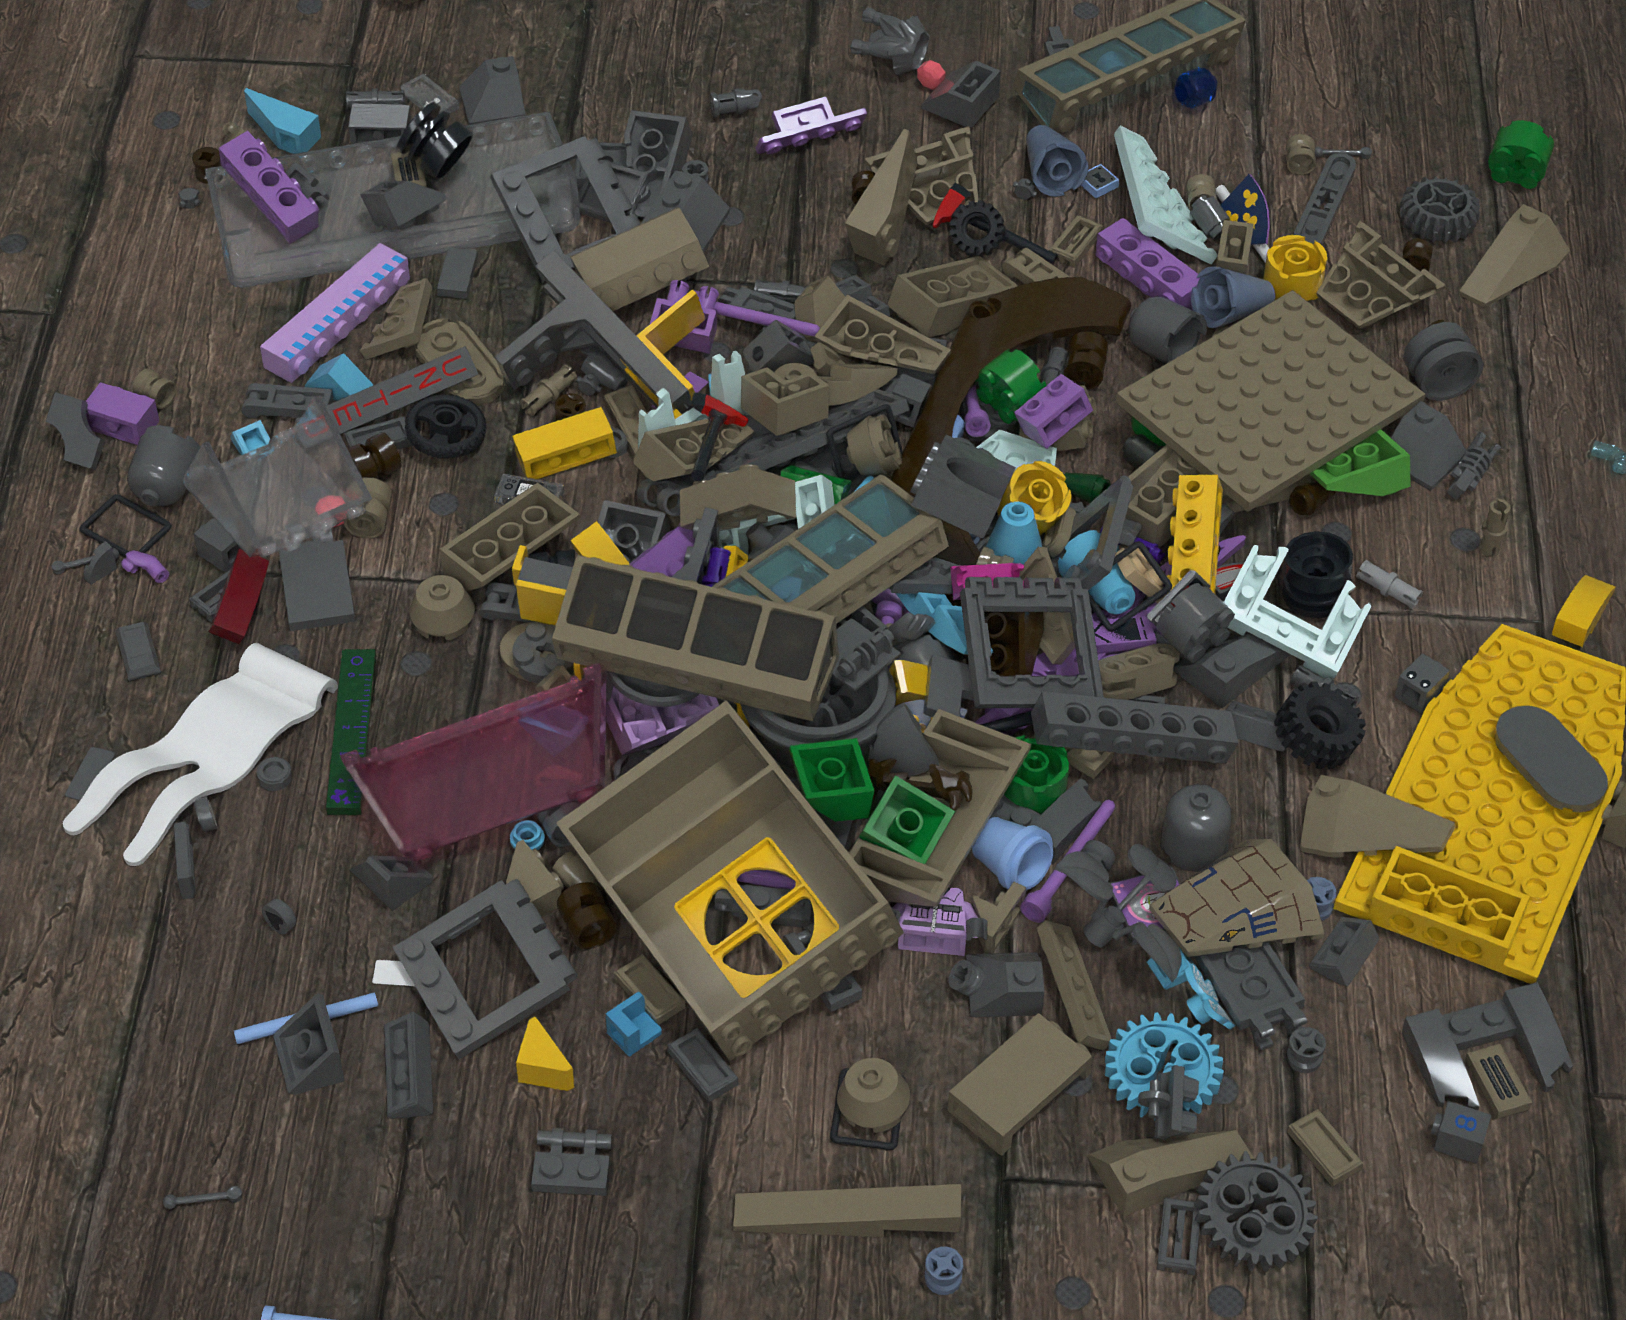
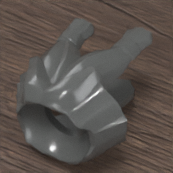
M867 7L863 11L862 21L880 26L881 30L871 33L869 42L854 39L850 46L851 54L872 55L878 58L891 59L895 75L897 76L918 69L927 53L930 38L918 16H911L905 21Z

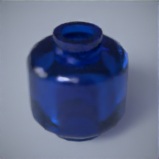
M1202 67L1184 72L1176 80L1174 87L1175 96L1187 108H1196L1213 101L1216 96L1217 80L1209 70Z

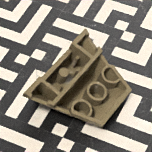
M969 126L943 134L941 141L914 149L917 166L907 207L925 225L934 222L941 202L955 183L963 186L971 193V197L964 203L965 206L969 204L968 201L978 202L979 200L976 174H974L973 151L970 146ZM890 151L865 158L864 163L876 174Z
M1360 220L1352 239L1345 244L1344 252L1337 264H1333L1318 289L1317 296L1357 328L1362 329L1374 325L1403 308L1446 289V285L1427 270L1423 269L1420 272L1382 243L1381 235Z

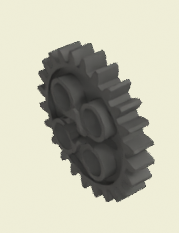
M1247 1151L1243 1152L1239 1161L1233 1154H1230L1225 1164L1217 1161L1213 1171H1207L1203 1178L1205 1182H1201L1197 1189V1193L1201 1196L1197 1197L1194 1206L1202 1210L1198 1211L1195 1221L1206 1223L1202 1227L1200 1235H1212L1213 1238L1208 1247L1214 1248L1220 1245L1223 1248L1220 1258L1224 1259L1229 1254H1232L1235 1267L1243 1259L1247 1261L1249 1271H1253L1257 1262H1260L1265 1272H1268L1272 1262L1281 1269L1287 1262V1259L1294 1262L1299 1255V1251H1305L1309 1245L1307 1240H1311L1315 1233L1311 1226H1314L1318 1216L1310 1212L1315 1208L1316 1201L1305 1200L1312 1189L1310 1187H1299L1298 1184L1303 1176L1299 1174L1291 1177L1288 1174L1291 1169L1290 1164L1285 1165L1282 1169L1278 1168V1158L1276 1156L1271 1159L1270 1163L1264 1162L1262 1152L1258 1153L1255 1160H1251ZM1257 1184L1266 1186L1270 1193L1261 1191ZM1224 1196L1232 1197L1238 1205L1228 1203ZM1280 1199L1284 1201V1202H1278V1203H1275V1204L1273 1203L1274 1201H1277V1200H1280ZM1274 1217L1283 1219L1287 1226L1279 1225L1274 1220ZM1237 1218H1238V1221H1235V1222H1232V1223H1229V1222L1227 1221V1220H1234V1219H1237ZM1241 1229L1249 1230L1255 1238L1246 1237L1241 1232Z

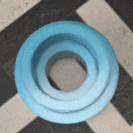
M521 821L514 826L510 833L511 846L515 849L517 842L523 839L531 850H539L545 841L544 831L534 821Z

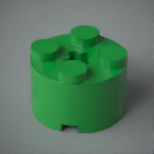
M1525 120L1512 121L1510 126L1504 127L1503 125L1500 127L1488 159L1493 180L1498 183H1505L1507 181L1518 183L1526 189L1535 188L1546 174L1554 149V140L1551 135L1548 138L1543 133V127Z
M1007 349L980 370L979 388L976 390V393L984 404H990L996 411L998 410V415L1003 422L1010 424L1017 420L1014 412L1046 387L1047 384L1045 381L1040 383L1037 377L1040 370L1025 353L1017 349L1010 352V349Z
M1025 735L1019 736L1016 739L1031 744V749L1004 795L1014 804L1029 808L1042 815L1067 791L1069 775L1067 752L1064 747L1039 745L1036 743V738L1025 739Z

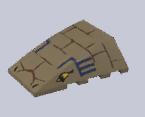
M1272 839L1244 840L1149 905L1151 913L1187 957L1232 951L1233 946L1238 945L1257 948L1262 947L1263 942L1280 940L1281 944L1296 942L1297 937L1310 936L1311 940L1321 939L1325 934L1312 886Z

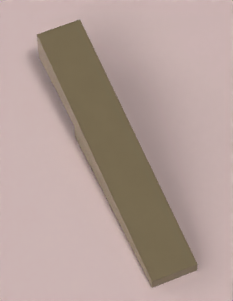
M961 1184L735 1194L733 1231L884 1237V1230L960 1232Z

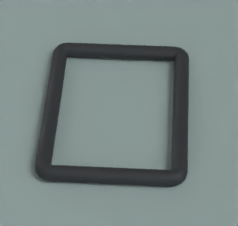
M889 404L878 406L828 429L826 436L839 478L850 480L861 474L857 469L848 474H843L833 434L863 421L869 415L874 416L886 411L887 418L892 426L890 429L894 443L898 442L902 454L901 442Z
M115 494L81 524L80 531L100 543L106 541L112 548L117 549L120 554L126 557L125 554L129 552L128 550L87 529L113 503L119 501L164 525L139 552L146 553L171 529L172 525L168 520L119 494Z
M1140 541L1133 543L1116 555L1113 565L1139 548L1165 587L1113 624H1110L1089 594L1091 608L1108 631L1116 630L1172 589L1170 580L1146 546Z
M849 1068L842 1069L839 1074L830 1133L831 1141L837 1144L886 1150L895 1149L898 1145L901 1121L892 1128L891 1143L838 1136L841 1111L837 1103V1094Z

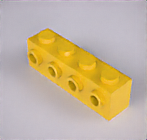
M1179 475L1178 488L1173 489V506L1177 507L1176 516H1172L1170 521L1174 545H1170L1168 548L1169 565H1172V573L1167 575L1172 584V589L1190 570H1195L1209 583V589L1215 594L1223 495L1218 475Z

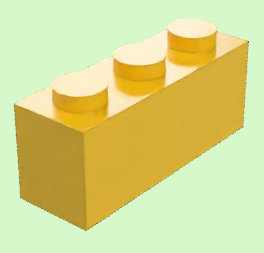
M602 407L512 436L517 458L528 481H534L617 453L613 431Z

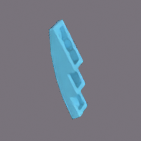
M922 592L918 594L896 593L910 613L914 615L918 613L926 614L934 618L935 624L928 631L943 644L962 654L968 655L962 606H952L945 594Z

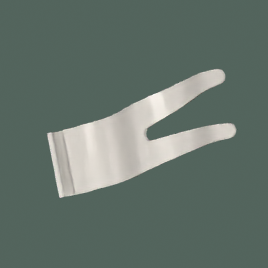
M259 643L251 644L241 657L239 672L205 689L189 705L174 728L164 738L149 747L130 751L117 757L100 771L80 802L64 819L63 827L65 832L69 835L82 833L106 812L127 787L140 778L154 772L171 770L188 764L198 765L200 767L198 770L176 779L162 791L148 812L139 832L125 850L123 856L126 864L130 866L143 864L161 843L176 818L189 805L195 802L196 799L225 791L246 777L255 767L266 749L282 732L294 724L309 719L322 707L321 698L323 693L328 691L333 694L338 688L337 681Z

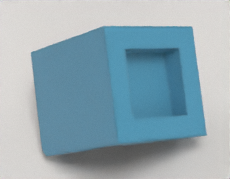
M640 992L635 993L605 1013L607 1034L629 1057L662 1034L661 1027L645 1011V998Z

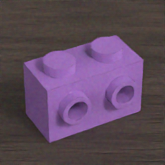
M1060 374L1014 413L1024 434L1047 449L1090 414L1093 408L1084 388Z

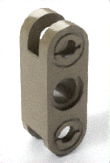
M1158 643L1098 660L1104 698L1130 700L1175 686L1177 674L1173 671V667L1180 660V653L1172 645Z

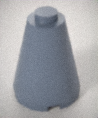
M1046 125L1035 126L1028 132L1026 144L1031 177L1039 191L1045 195L1057 197L1065 195L1064 192L1071 188L1073 190L1077 189L1085 180L1089 168L1084 151L1078 145Z
M1216 266L1207 267L1197 275L1196 278L1200 279L1197 287H1192L1191 292L1193 311L1204 316L1209 328L1222 327L1244 319L1275 301V290L1269 281Z

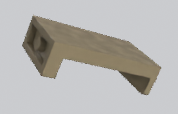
M1038 1013L949 1091L948 1112L1002 1156L1011 1148L1012 1135L1078 1076L1086 1079L1090 1075L1093 1056L1090 1055V1052L1083 1044L1074 1042L1064 1034L1057 1023L1051 1020L1048 1021Z

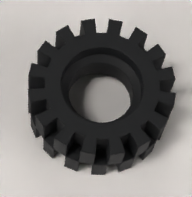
M978 200V202L968 201V205L962 204L959 206L960 210L954 212V219L950 221V234L953 237L954 243L967 255L982 257L983 254H986L988 256L992 254L991 251L993 249L997 250L1000 247V242L1004 241L1005 237L1003 234L1006 232L1004 219L999 211L990 203L987 204L981 200ZM974 218H983L989 224L987 235L979 240L972 239L967 234V225Z

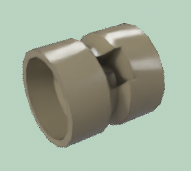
M361 478L353 483L348 499L349 504L344 516V526L350 533L361 538H375L383 533L387 521V512L392 499L390 487L383 481L375 478Z

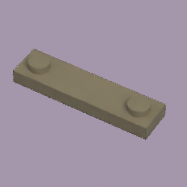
M1045 920L1037 927V931L1042 942V949L1046 953L1070 1019L1073 1035L1084 1046L1105 1050L1109 1047V1041L1112 1038L1071 927Z

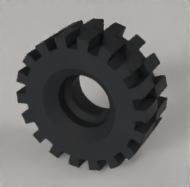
M1311 681L1309 685L1305 682L1300 684L1298 688L1296 687L1277 711L1274 726L1279 728L1276 730V735L1278 738H1284L1281 744L1285 749L1290 747L1293 750L1290 754L1295 759L1298 756L1304 758L1303 764L1310 766L1313 762L1316 769H1323L1326 765L1328 769H1334L1337 765L1340 767L1362 742L1366 730H1363L1366 725L1365 719H1359V716L1362 714L1360 708H1353L1351 705L1354 701L1350 697L1347 699L1341 696L1342 690L1337 688L1334 692L1330 690V684L1324 683L1319 687L1318 681ZM1312 722L1319 725L1325 732L1315 727Z

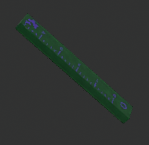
M342 649L326 803L327 815H362L377 657L375 649Z

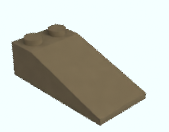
M903 129L845 222L854 253L883 266L898 251L917 166V158L910 132L906 129Z
M975 256L897 275L887 305L897 313L899 318L907 321L919 333L930 338L949 333L959 327L972 302L976 300L987 302L990 296L1018 285L981 256Z
M1165 445L1128 476L1134 487L1125 518L1141 523L1143 526L1138 538L1152 544L1156 543L1158 548L1173 537L1170 530V521L1172 516H1176L1177 507L1173 506V489L1178 488L1179 475H1203L1168 445ZM1107 510L1105 511V514H1104V521H1105V518H1106Z

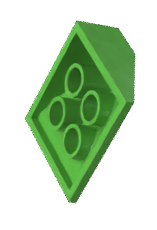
M1380 429L1314 470L1310 475L1326 490L1386 496L1411 487L1410 455Z

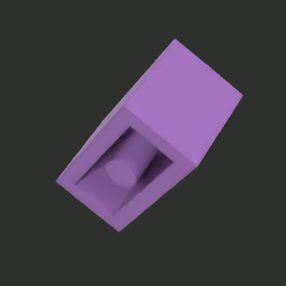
M100 382L86 400L88 404L86 416L92 431L138 445L140 437L146 432L148 427L156 426L159 422L155 399L123 390L117 386Z

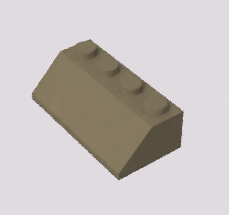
M679 207L570 256L577 275L612 311L669 286L673 280L680 281L709 267L699 240Z
M537 482L440 548L443 573L457 579L467 592L483 587L513 566L520 545L527 546L529 555L581 519L580 514Z

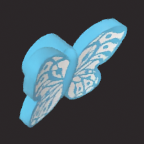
M1193 963L1185 968L1186 977L1191 987L1197 993L1186 1001L1192 1014L1201 1024H1205L1213 1018L1231 1030L1236 1025L1219 1005V1000L1209 979L1204 981L1201 972Z

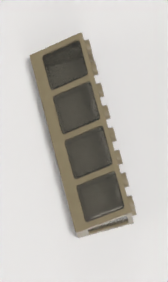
M577 555L552 637L557 659L812 722L839 659L835 616L823 611H811L798 608L790 603H777L756 595L748 596L731 592L726 588H714L699 584L693 580H681L668 577L659 572L651 573L635 569L630 565H618L605 562L596 557L588 558Z

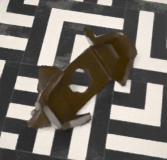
M894 758L880 762L876 759H870L867 770L874 788L873 800L878 791L882 790L885 792L895 775L931 797L944 799L950 803V808L955 812L960 807L963 794L967 802L972 800L973 793L972 785L969 781L970 774L964 771L954 774L936 764H930L929 772L932 782L928 783L907 780L909 777L907 772L890 773L897 761Z

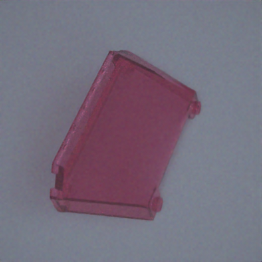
M600 663L583 668L586 678L581 681L577 676L570 677L571 682L390 747L381 750L377 747L371 748L372 756L360 757L358 750H353L340 755L341 760L401 854L408 859L413 858L414 861L431 857L433 850L577 799L579 803L586 802L597 792L605 788L606 673Z

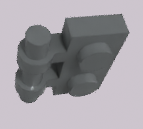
M553 1127L552 1131L538 1130L537 1145L551 1146V1151L535 1152L531 1182L532 1192L607 1195L610 1156L596 1155L597 1148H612V1134H598V1130L586 1129L585 1133L565 1132V1128ZM564 1147L584 1148V1154L563 1153Z

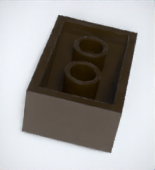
M984 612L985 623L988 624L990 646L993 650L992 656H990L991 671L996 672V675L1032 676L1044 630L1043 612ZM966 654V664H969L968 655Z

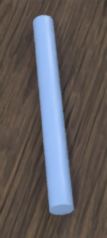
M374 992L329 1004L326 1007L329 1018L333 1019L377 1007L378 1002ZM293 1015L233 1030L236 1043L241 1044L273 1035Z

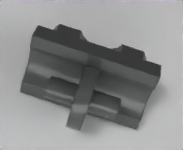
M1174 1065L1171 1071L1158 1074L1157 1080L1150 1081L1149 1091H1143L1138 1094V1103L1149 1107L1148 1117L1155 1119V1139L1166 1140L1173 1135L1188 1136L1197 1129V1116L1195 1113L1183 1111V1101L1192 1102L1197 1098L1199 1081L1184 1075L1185 1067Z

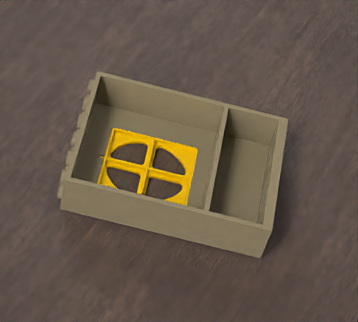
M727 700L556 823L577 855L580 856L605 893L729 1061L736 1056L746 1054L755 1042L765 1035L776 1032L785 1020L795 1013L806 1010L811 1001L823 992L833 990L840 983L841 979L853 970L863 968L872 956L882 949L893 946L898 938L904 934L888 901ZM751 870H770L788 876L796 882V885L790 892L768 908L759 910L737 883V878ZM721 889H725L747 915L748 920L746 924L717 945H711L708 942L705 930L707 908L714 894ZM809 899L814 912L813 935L807 949L800 955H793L773 930L771 923L800 900ZM761 934L782 961V967L772 974L750 975L730 968L724 964L723 958L752 935Z

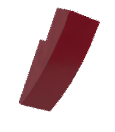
M238 549L217 604V610L209 628V633L240 644L245 637L253 615L269 560Z

